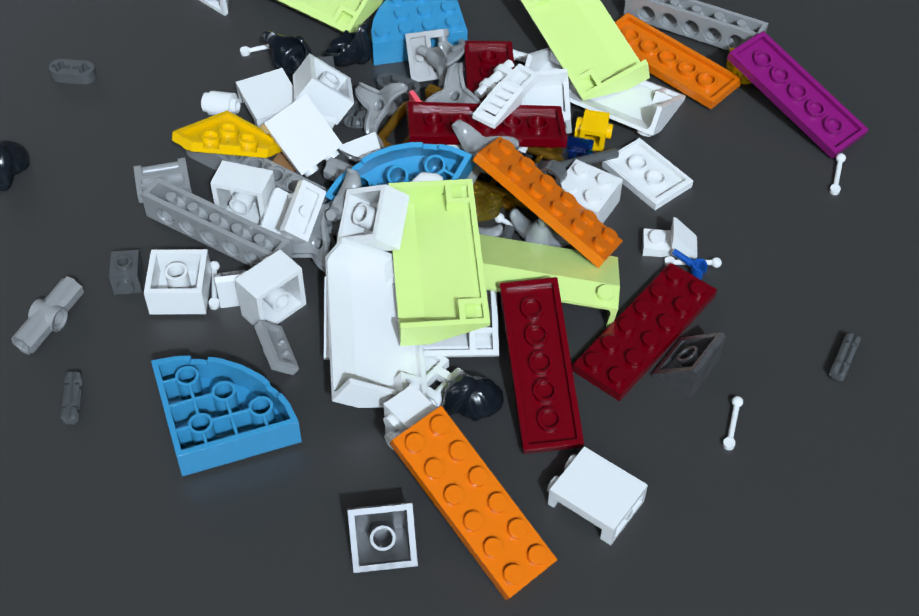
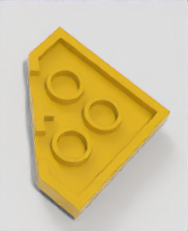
M228 110L177 129L172 134V141L192 152L268 158L282 152L269 133L266 135L261 128Z

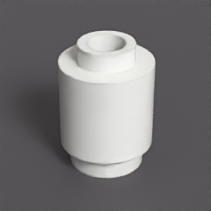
M210 91L203 94L201 107L203 112H207L211 116L226 110L236 115L240 111L241 102L235 93Z

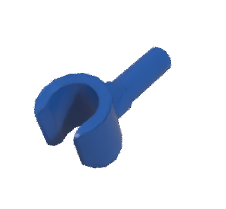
M676 248L672 252V255L691 268L690 274L700 280L702 279L703 273H706L708 268L707 262L704 259L697 258L693 260Z

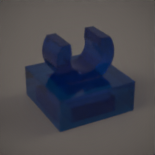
M568 136V159L574 158L576 155L584 156L593 153L594 140Z

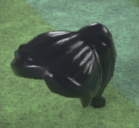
M366 23L358 24L355 32L349 33L348 30H345L343 35L331 41L330 48L323 52V56H333L334 65L337 66L367 63L373 52L372 41L366 32L368 25Z
M272 30L263 32L264 40L269 44L272 63L276 69L283 68L287 76H293L309 53L312 54L307 41L300 35H285Z
M1 140L0 191H7L11 187L13 176L22 170H26L28 167V155L24 147L19 143Z
M460 374L445 389L443 402L440 406L444 408L449 416L459 413L473 421H478L494 415L502 408L504 401L503 391L493 380L485 376Z

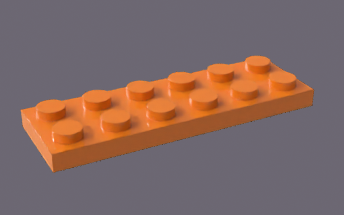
M630 13L625 14L615 22L640 62L646 59L650 74L709 109H713L741 85L742 78Z
M500 136L479 151L474 157L473 161L596 267L599 268L623 242L613 229L606 227L597 219V216L592 211L585 209L579 204L571 193L565 192L556 184V181L551 176L544 174L538 169L535 163L517 151L509 140L503 139Z
M442 406L391 440L389 443L505 600L510 599L557 561V558Z

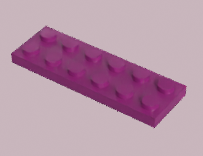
M764 31L729 52L727 59L831 159L860 140L868 132L869 129Z

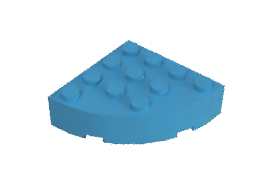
M385 0L373 19L371 29L374 65L409 61L405 34L449 29V37L447 39L453 46L458 45L457 41L459 39L467 41L468 30L458 0ZM438 38L430 39L431 47L438 46Z
M409 142L392 145L370 153L351 169L359 173L361 187L388 185V183L411 182L422 172L438 173L443 177V180L467 179L476 164L473 161L472 154L453 146ZM346 171L335 180L326 192L325 198L328 202L336 197L344 182Z
M173 356L151 361L182 477L302 442L299 421L291 404L282 393H279L270 385V381L248 367L215 357H208V360L191 359V356Z

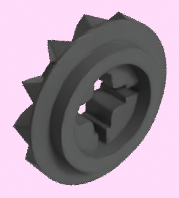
M354 100V104L341 119L340 123L349 128H364L367 109L359 100ZM356 110H361L356 114V116H354V112H356Z

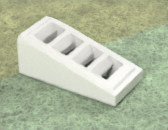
M503 78L476 109L472 118L495 129L522 104L524 88Z

